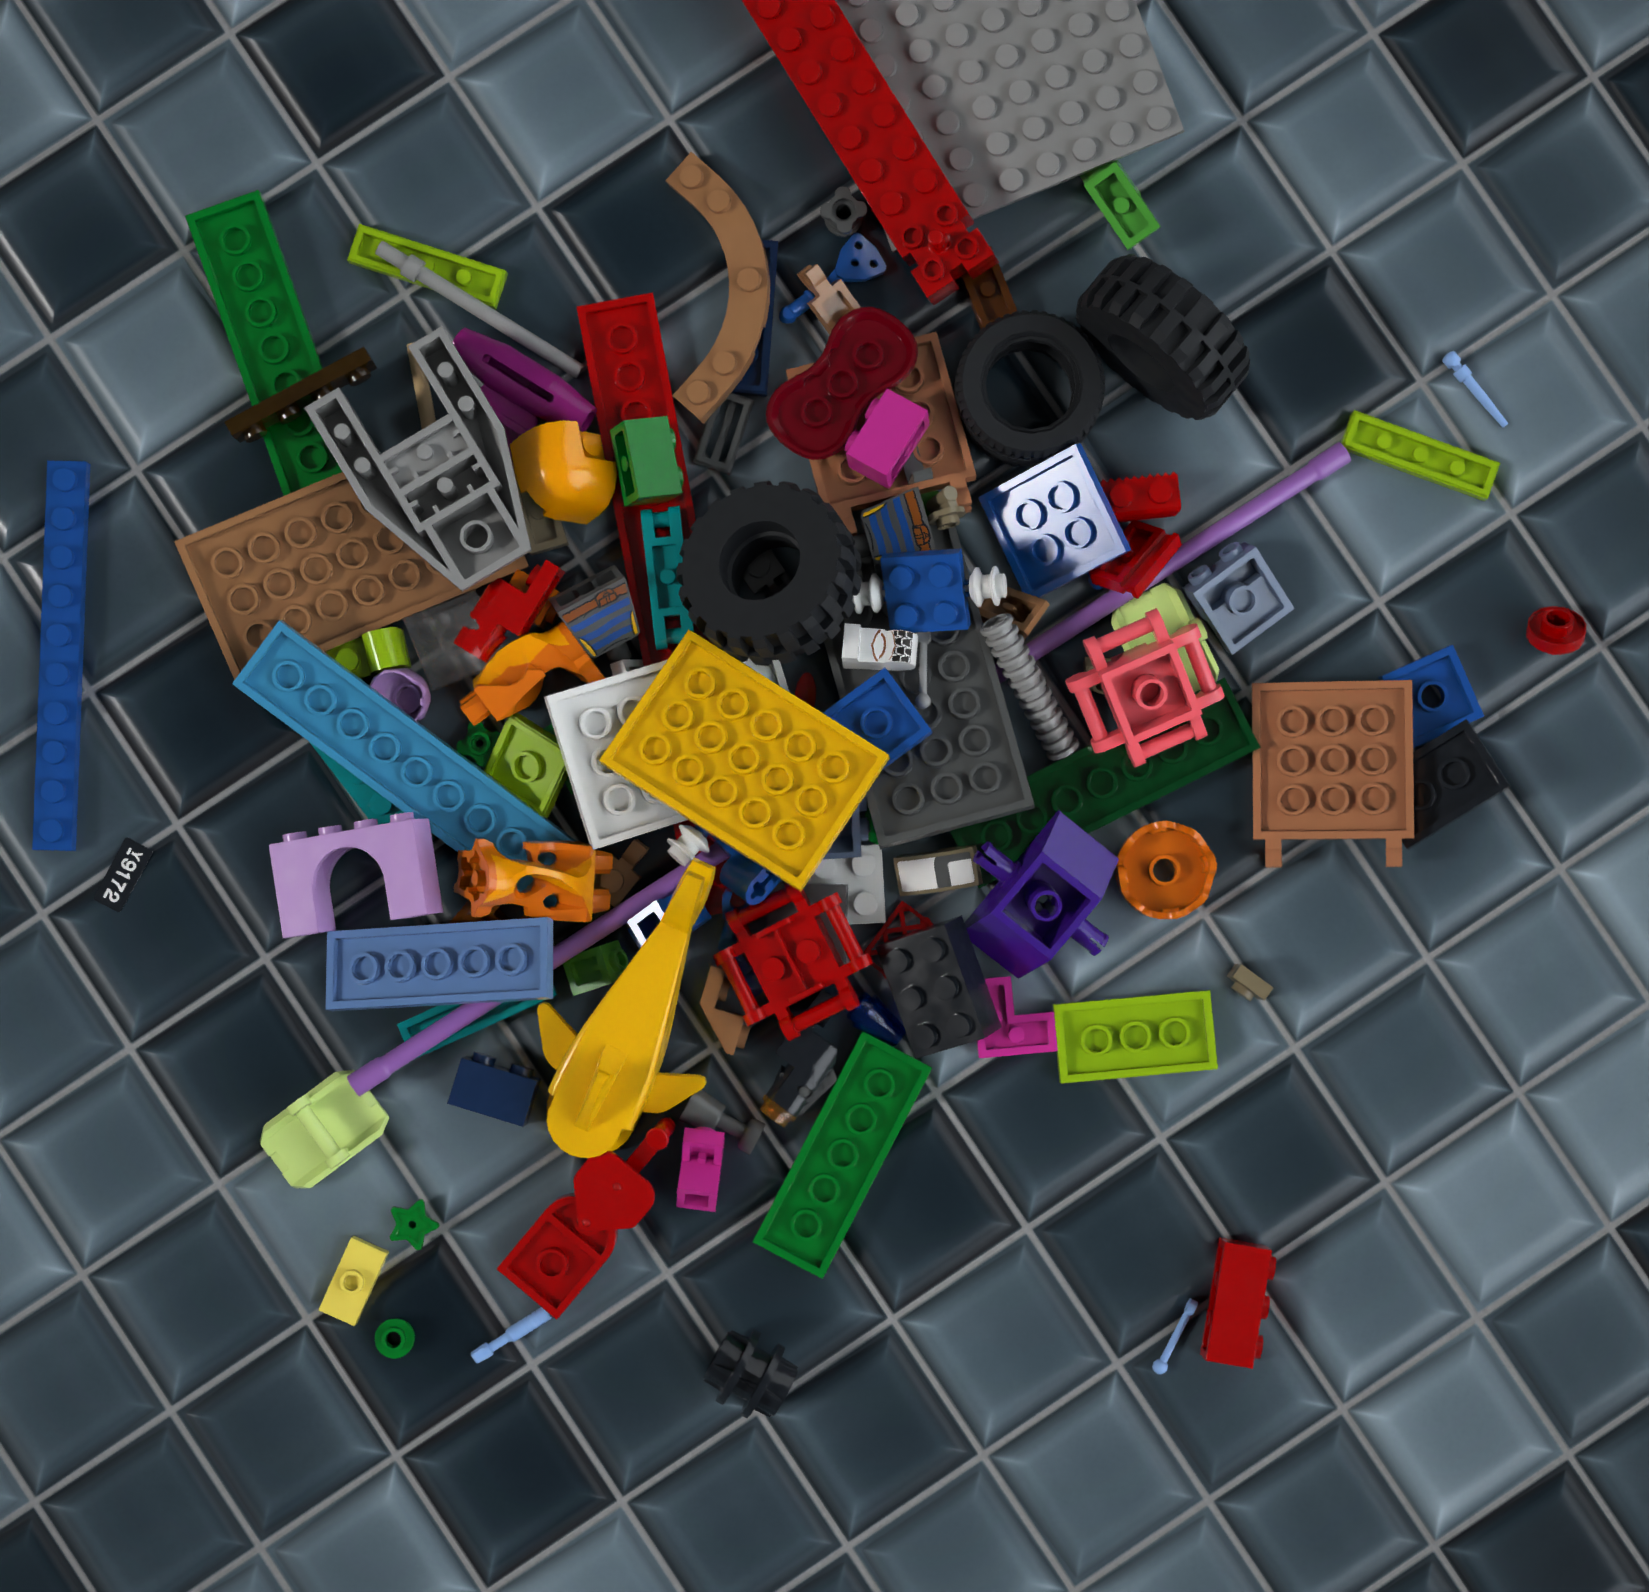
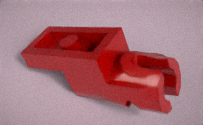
M548 560L544 562L543 566L537 564L526 580V585L529 586L526 593L501 578H497L487 586L476 606L470 612V617L476 620L479 629H469L463 626L453 643L487 663L493 653L508 638L504 635L507 630L519 637L528 634L565 571Z

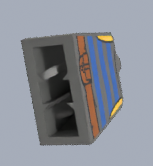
M919 487L911 488L860 513L864 533L853 536L855 540L854 546L859 552L860 558L871 556L875 572L878 575H882L880 558L884 553L936 550Z
M615 565L548 599L559 617L591 658H596L605 653L610 664L632 657L626 642L638 636L640 628L627 581Z

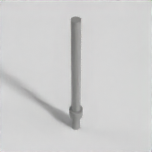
M382 241L377 247L375 254L400 269V274L410 281L415 282L418 280L574 378H577L584 367L583 364L425 267L426 262L415 255L407 256L385 241Z

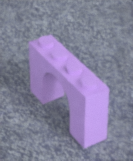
M413 812L390 815V823L378 825L377 819L361 820L354 822V829L342 831V825L318 828L319 836L307 838L306 831L284 834L283 842L269 844L283 938L336 931L330 893V878L337 861L346 852L354 848L367 852L380 866L385 881L390 920L443 913L429 818L414 819Z

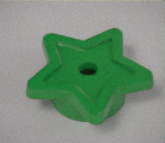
M419 1199L409 1209L396 1206L391 1208V1213L396 1222V1226L390 1235L391 1241L407 1240L416 1250H421L425 1234L438 1229L440 1226L437 1221L431 1219L426 1213L423 1199ZM410 1221H414L416 1223L415 1228H410Z

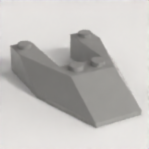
M441 326L412 343L408 348L447 410L448 414L381 454L349 400L339 387L304 409L365 510L463 592L532 550L505 429Z

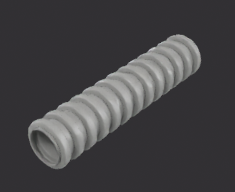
M1003 613L990 618L982 625L980 633L982 636L987 637L985 641L987 646L993 647L991 654L995 658L998 657V667L1004 668L1002 674L1005 678H1009V687L1015 689L1013 694L1015 698L1020 699L1019 706L1022 709H1026L1024 715L1027 719H1031L1030 726L1036 730L1035 735L1037 739L1042 740L1041 746L1044 750H1047V758L1050 760H1060L1068 757L1077 749L1079 741L1076 737H1073V729L1067 727V718L1061 717L1063 711L1059 706H1056L1057 699L1051 696V688L1045 686L1047 682L1045 677L1039 676L1041 669L1039 666L1034 665L1036 661L1034 656L1028 655L1030 649L1027 645H1023L1024 637L1017 634L1019 628L1016 624H1012V615Z

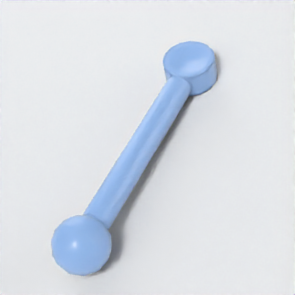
M1192 1298L1186 1303L1184 1313L1160 1359L1153 1362L1152 1368L1156 1374H1164L1167 1371V1361L1190 1316L1193 1315L1197 1308L1198 1302Z

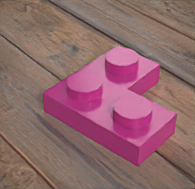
M1011 976L984 978L1002 1027L988 1037L977 1040L978 1058L1058 1051L1053 1011L1015 1015Z

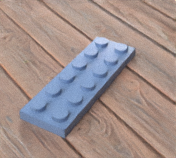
M549 917L327 932L325 1010L348 1011L553 999V919Z

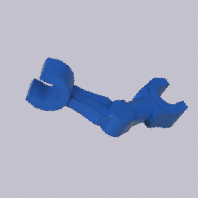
M728 888L722 895V912L725 921L718 941L719 952L736 944L737 940L736 935L727 923L725 913L735 908L741 910L750 905L744 902L740 907L733 906L730 902L732 891ZM741 954L735 957L753 995L756 997L763 992V989L750 963Z

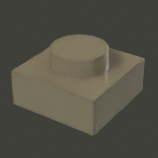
M1235 964L1227 974V977L1235 982L1231 988L1248 1001H1251L1253 997L1265 1001L1273 990L1271 985L1242 964Z

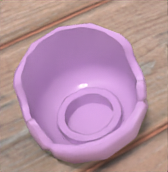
M390 668L383 670L373 677L370 683L373 689L417 722L425 718L431 702V694L422 676L409 668Z

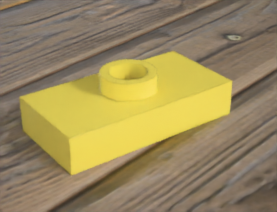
M352 1236L319 1307V1311L355 1326L364 1310L389 1251L361 1238Z

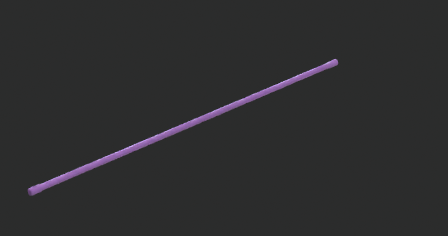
M1340 442L1334 444L1311 459L1301 469L1183 543L1146 590L1316 481L1325 479L1350 463L1351 457L1347 449ZM1113 590L1108 591L1025 644L1030 649L1028 655L1034 656L1037 661L1134 599L1132 593L1126 591L1122 594ZM996 663L995 667L1001 684L1009 678L1003 676L1002 670L1004 668L998 667ZM716 843L709 847V853L700 852L695 856V858L714 867L730 857ZM689 863L685 867L682 865L678 866L553 946V970L626 924L628 920L655 900L673 894ZM503 1002L461 1005L385 1055L373 1059L348 1075L347 1079L358 1096L363 1095L388 1079L396 1070Z

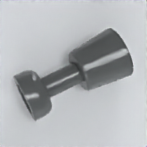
M701 1089L693 1094L685 1106L679 1121L694 1127H709L712 1129L717 1127L739 1139L738 1148L750 1155L765 1127V1123L757 1119H751L746 1125L723 1113L726 1106Z

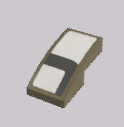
M976 845L941 848L935 852L903 854L894 857L893 861L900 896L935 893L981 885L983 881L980 865L973 862L977 852Z

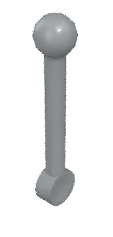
M916 632L919 644V695L915 699V704L917 707L925 709L931 703V699L927 695V644L931 641V633Z

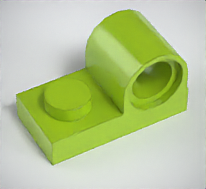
M387 627L362 634V638L354 639L326 651L329 656L361 680L374 677L383 670L390 668H412L404 631L398 627Z

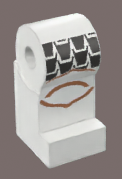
M845 623L841 657L843 668L882 670L885 667L887 670L892 671L915 669L918 635L903 630L885 631V629L862 628L861 624Z

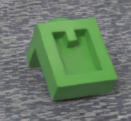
M616 940L583 951L565 962L563 967L573 996L614 983L628 965V958L621 948L619 941Z

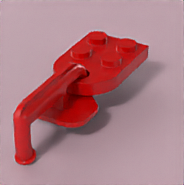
M662 1118L654 1128L647 1132L645 1139L626 1161L612 1151H607L597 1157L588 1158L574 1176V1193L565 1194L554 1200L501 1262L497 1270L557 1320L610 1257L617 1243L618 1229L635 1227L653 1206L655 1201L654 1188L640 1174V1171L658 1150L667 1147L669 1138L675 1130L674 1121L671 1118Z

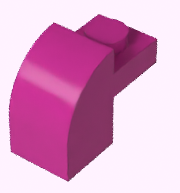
M709 1127L685 1128L676 1207L710 1212L716 1211L725 1132H717Z

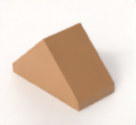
M1007 587L1006 598H1001L999 606H995L992 599L989 598L984 599L982 606L978 608L983 623L999 614H1011L1013 617L1012 624H1016L1019 628L1017 634L1022 635L1025 641L1050 604L1047 600Z

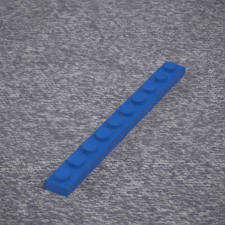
M47 461L32 850L76 851L91 465L85 461Z

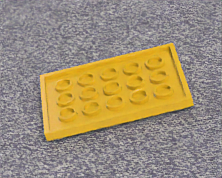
M688 629L599 761L602 765L801 892L890 757L886 752Z

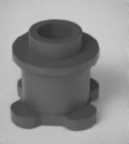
M847 187L837 188L835 196L831 201L822 204L820 208L821 217L824 219L828 230L840 237H847L856 233L862 225V218L867 213L866 204L863 201H857ZM840 213H847L850 217L847 219H840L837 215Z

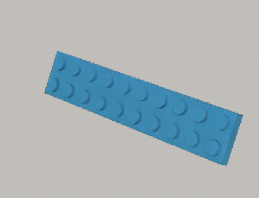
M283 620L277 622L232 683L404 813L413 812L414 819L429 818L431 833L457 852L458 850H472L475 838H483L494 843L495 848L506 858L527 860L526 850L522 849L523 842L576 841L550 820L540 816L514 793ZM543 852L539 855L538 860L542 864L551 865L556 860V857L551 852ZM530 875L522 877L518 881L517 890L522 892L533 881V877ZM551 894L544 899L545 907L555 906L557 903L555 895Z

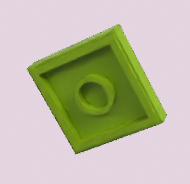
M519 713L507 718L484 769V772L514 793L544 818L549 817L568 776L556 736Z

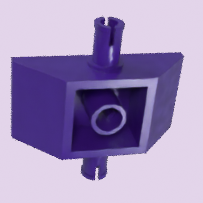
M1058 810L1014 862L995 848L989 841L984 843L981 848L986 855L992 858L991 860L979 850L976 852L973 862L980 865L999 881L965 921V926L971 943L1019 979L1050 961L1070 937L1093 956L1102 950L1097 947V944L1091 938L1103 947L1106 946L1109 936L1091 924L1086 918L1102 900L1119 858L1061 811ZM1042 895L1048 897L1044 903L1036 901Z

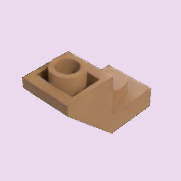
M711 965L699 1004L725 1053L734 1055L736 1047L744 1049L751 1026L747 1027V1025H744L743 1015L716 1007L718 1000L726 1001L731 984L728 978H725L726 974L723 968Z

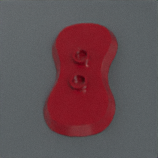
M860 307L848 312L833 327L825 349L818 360L806 371L781 384L770 397L766 409V421L770 431L786 448L807 459L822 460L840 452L845 447L850 435L855 431L858 420L867 405L878 395L885 392L886 389H891L900 384L913 371L918 357V344L914 335L900 320L882 309Z

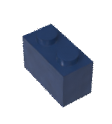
M475 1051L472 1057H462L447 1104L524 1127L528 1123L541 1082V1078L532 1076L534 1069L511 1063L510 1069L495 1065L497 1058Z

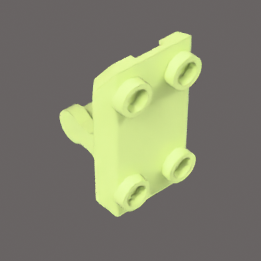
M1162 583L1142 593L1138 599L1134 598L1112 612L1111 624L1114 631L1145 618V613L1155 608L1158 609L1169 635L1175 633L1176 630L1183 626L1197 624L1201 633L1199 638L1200 644L1214 680L1217 682L1219 667L1206 642V639H1208L1206 629L1198 617L1194 618L1181 590L1167 583ZM1150 632L1123 644L1122 647L1125 652L1143 643L1148 645L1156 640L1153 633ZM1185 647L1178 648L1179 656L1195 693L1201 690Z
M355 1070L334 1072L263 1126L260 1145L283 1173L282 1175L290 1186L294 1188H312L383 1134L389 1121V1116L370 1090L361 1096H358L354 1091L347 1076Z

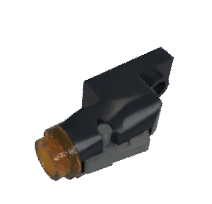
M824 989L820 990L807 1010L834 996ZM832 1016L816 1024L823 1028ZM816 1024L800 1031L801 1035L791 1041L785 1039L776 1051V1054L788 1063L785 1067L783 1065L780 1066L772 1087L762 1098L764 1103L760 1107V1111L784 1128L789 1121L794 1122L798 1115H802L837 1080L833 1070L836 1064L837 1047L813 1030Z

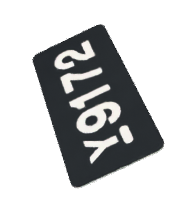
M125 838L95 893L94 900L117 912H121L153 851L130 838Z

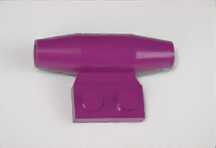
M466 327L461 329L452 342L470 373L484 384L480 389L505 429L511 460L510 443L526 431L537 426L538 418L547 422L577 421L579 431H586L594 420L597 408L562 377L510 345Z

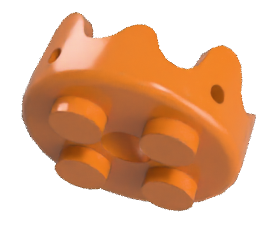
M1158 821L1142 826L1123 842L1117 854L1119 860L1115 867V879L1121 895L1134 910L1151 918L1178 919L1196 910L1207 900L1217 871V862L1215 855L1196 830L1171 821ZM1160 859L1169 860L1175 869L1174 876L1167 882L1159 881L1153 873L1154 865Z

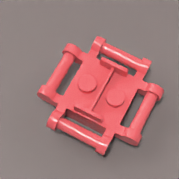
M1155 608L1146 612L1145 618L1097 639L1095 636L1083 640V645L1094 669L1072 675L1065 682L1069 692L1075 694L1092 735L1090 743L1094 753H1102L1125 744L1129 759L1134 768L1145 764V759L1192 738L1197 741L1208 736L1201 718V709L1222 700L1225 695L1221 684H1216L1199 641L1201 633L1197 624L1183 626L1176 630L1175 633L1169 635L1158 609ZM1153 633L1155 642L1148 645L1146 643L1138 645L1113 656L1111 661L1106 663L1103 653L1145 634ZM1183 646L1186 649L1201 688L1197 694H1194L1177 650ZM1099 683L1118 729L1107 732L1090 691V687ZM1187 721V724L1182 725L1158 737H1155L1142 744H1139L1140 741H1143L1149 737H1152L1158 733H1161L1165 730H1168L1174 726H1177Z

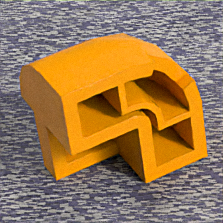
M562 420L535 426L510 443L516 480L521 493L528 492L534 502L544 509L543 516L554 520L587 525L609 505L615 491L617 469L616 462L607 461L604 458L600 434L579 431L577 421Z

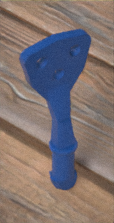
M854 233L841 248L835 269L827 277V280L830 284L836 279H841L843 283L865 282L883 275L886 271V264L877 248L862 234ZM859 244L862 248L856 249L854 245ZM851 262H857L858 266H852ZM870 263H875L877 267L872 268ZM805 290L802 296L788 306L782 307L779 312L780 321L785 324L795 322L796 318L810 309L807 303L815 297L814 293L810 290Z

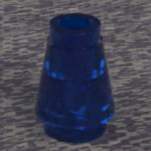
M864 992L858 998L860 1006L849 1011L847 1018L853 1021V1027L889 1043L893 1047L896 1046L906 1033L902 1022L877 995L871 996Z

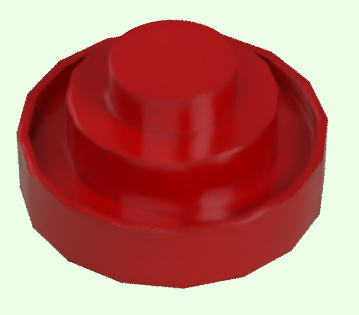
M1557 606L1544 607L1533 612L1528 618L1526 637L1529 643L1537 650L1551 655L1568 654L1578 650L1584 643L1587 624L1582 616L1568 608Z

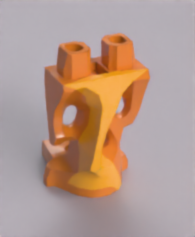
M561 621L546 632L528 633L498 650L486 663L480 674H477L473 679L474 690L460 700V708L474 726L491 714L496 721H500L529 707L541 691L543 680L546 676L545 673L553 668L561 667L586 684L605 679V676L569 628Z
M475 838L472 850H458L459 873L457 882L454 884V892L470 900L472 917L486 916L490 914L492 907L496 905L516 904L523 906L524 915L529 917H549L556 921L591 922L592 913L608 911L610 909L611 895L609 889L594 888L595 874H610L613 855L606 851L593 850L590 844L581 841L523 842L522 849L526 850L527 860L506 858L495 848L494 843L483 838ZM543 852H551L555 855L556 860L551 865H545L538 860V857ZM526 875L533 877V881L522 892L517 890L518 881ZM551 894L555 895L557 899L555 906L545 907L544 899Z

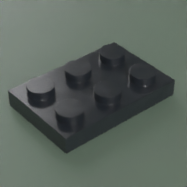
M1467 719L1413 752L1414 839H1402V843L1406 849L1410 850L1511 787Z

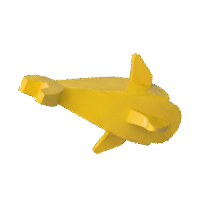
M695 857L681 876L661 921L605 994L579 1033L566 1022L550 1003L545 1001L538 1005L537 1014L543 1053L548 1063L556 1070L548 1088L550 1093L547 1100L548 1131L559 1148L569 1155L580 1158H592L600 1156L607 1151L617 1150L629 1139L643 1112H665L703 1089L707 1083L706 1078L702 1075L659 1072L673 1025L692 927L709 896L716 867Z

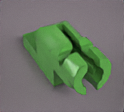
M1118 160L1080 175L1085 183L1084 187L1127 250L1132 249L1161 228V225L1142 199L1141 193Z

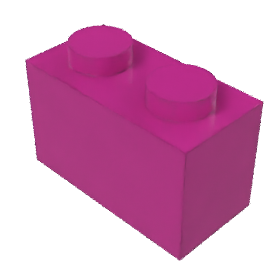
M886 389L880 399L875 398L869 405L865 414V419H867L860 432L855 430L850 435L845 445L849 468L890 489L930 424L928 410Z

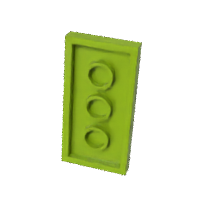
M1210 990L1052 1004L1058 1050L1059 1082L1061 1084L1218 1069Z

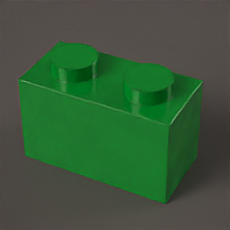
M668 416L624 420L610 430L625 507L664 503L682 494L683 473L681 468L677 466L674 452L676 437L673 429L669 426Z

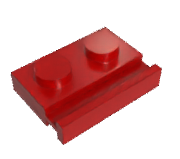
M1132 520L1123 531L1131 551L1089 572L1092 583L1122 594L1127 591L1132 593L1134 598L1138 599L1182 546V543L1177 533L1169 535L1165 533L1164 529Z

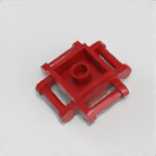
M785 882L784 888L767 896L759 904L749 905L741 910L735 908L725 913L727 923L739 942L712 955L717 966H722L745 1012V1015L742 1017L747 1027L775 1013L784 1036L788 1041H791L801 1035L800 1031L844 1009L851 1011L859 1007V999L847 976L873 964L869 953L864 954L839 905L843 902L838 892L811 905L804 889L800 892ZM790 902L795 904L798 912L752 935L747 924ZM826 912L850 959V962L846 964L843 963L820 917V914ZM745 953L769 1003L759 1007L735 957ZM835 984L838 995L793 1017L788 1006Z

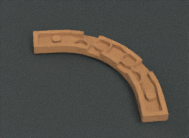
M690 152L665 181L711 225L724 251L729 276L727 311L716 342L701 364L672 395L704 424L739 384L753 362L763 327L765 328L767 324L770 305V275L763 241L747 208L733 189L694 153Z

